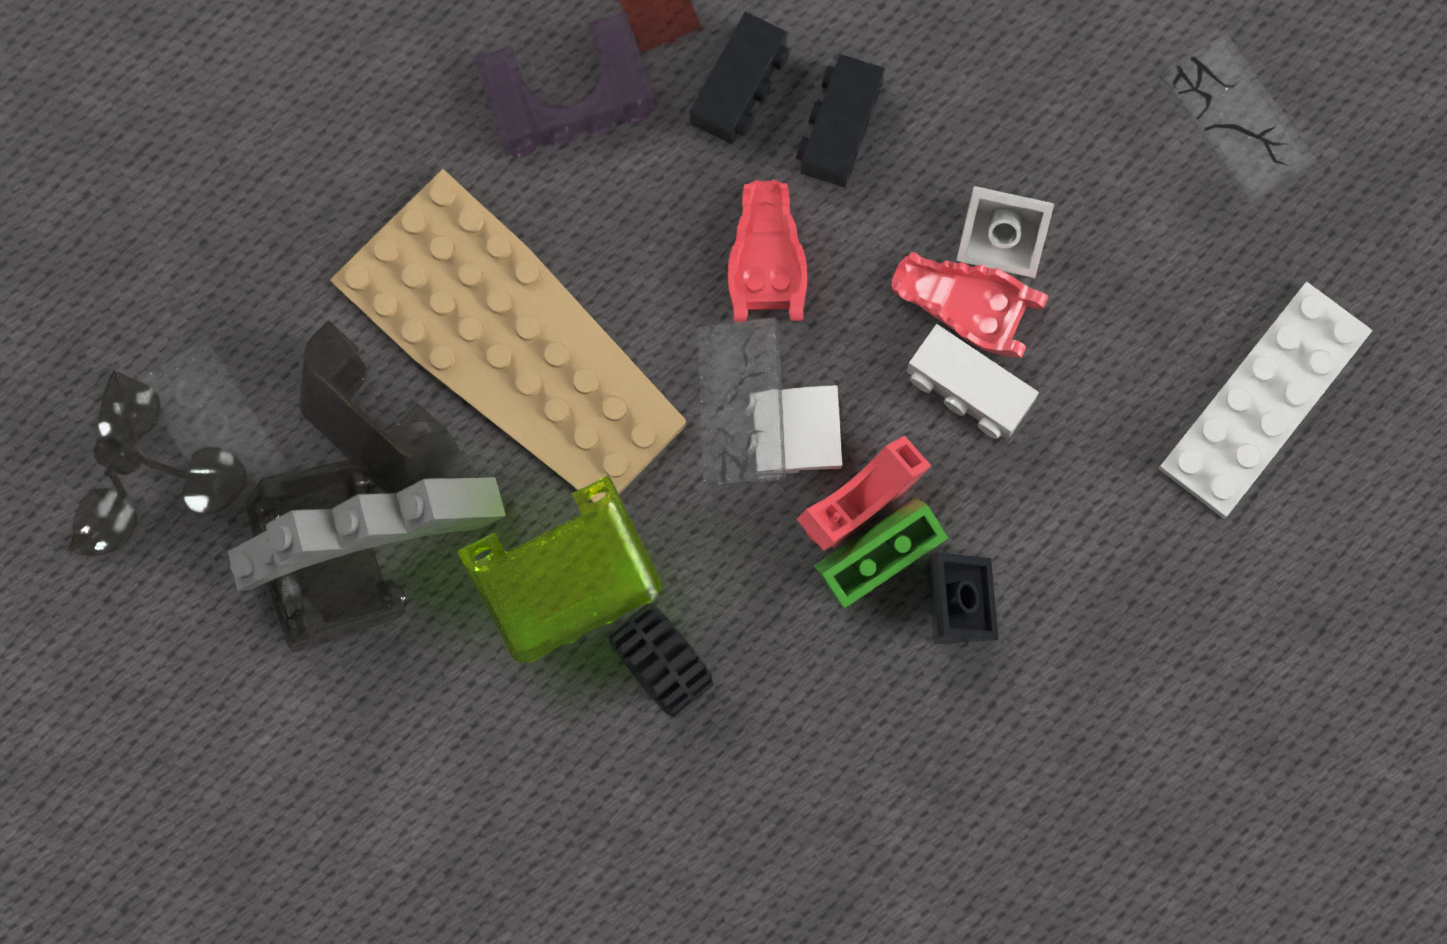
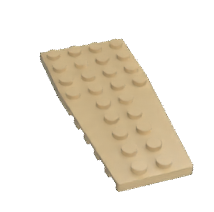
M444 169L330 279L331 283L418 365L469 403L472 408L498 426L506 435L527 449L535 458L556 472L601 510H604L686 426V419L536 255Z

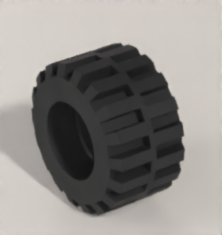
M650 603L645 604L608 634L611 647L663 712L672 717L677 716L714 686L710 671L665 614L658 607Z

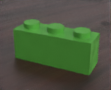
M915 497L813 565L833 598L843 608H846L949 538L929 506Z

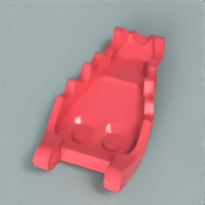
M756 180L744 185L742 216L738 223L735 244L732 246L728 262V290L735 323L747 322L748 310L789 309L790 321H802L804 318V304L807 292V264L803 247L798 240L796 225L790 213V197L787 183L776 180Z
M911 252L898 264L891 284L894 294L920 306L973 346L988 353L1012 358H1022L1026 349L1023 343L1012 339L1026 306L1043 310L1048 300V295L1026 286L998 268H988L985 265L970 267L964 262L944 261L943 263H938L934 260L925 259L914 252Z

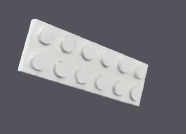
M1306 282L1158 469L1225 519L1373 330Z

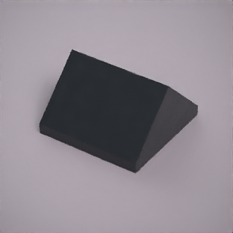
M940 552L932 553L927 562L934 645L999 640L991 558Z

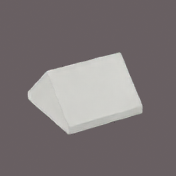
M974 186L956 261L973 265H985L988 268H998L1001 271L1035 278L1054 203Z

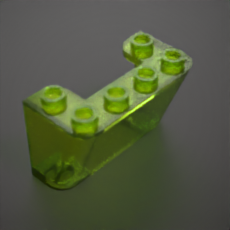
M609 475L571 494L581 515L506 553L496 532L458 550L468 575L514 661L520 663L537 661L544 654L566 643L576 641L582 635L603 624H609L619 616L641 605L651 603L660 593L663 586L662 580ZM598 493H606L599 501L588 503L592 496ZM492 550L485 558L473 560L480 552Z

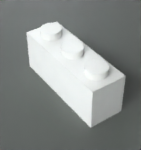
M938 324L935 325L910 360L907 368V373L912 375L910 381L917 388L926 393L934 390L946 398L944 404L951 411L960 416H964L967 412L980 421L978 427L985 434L995 439H998L1000 435L1007 440L1009 439L1039 394L1038 391Z

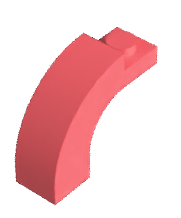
M903 436L886 445L848 483L829 497L806 509L796 520L805 529L807 536L817 543L823 551L830 547L835 549L859 532L903 495L931 465L907 437Z

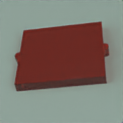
M619 0L642 52L667 41L674 43L675 38L701 28L689 0Z

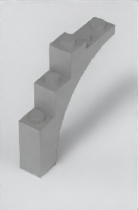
M495 477L423 479L395 494H361L332 509L292 510L266 524L267 531L228 551L237 591L252 590L273 579L332 558L423 536L480 529L505 517L506 514Z

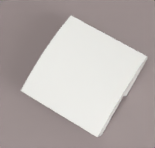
M837 385L792 388L754 394L755 432H765L756 435L758 475L799 473L800 470L841 469L842 451Z

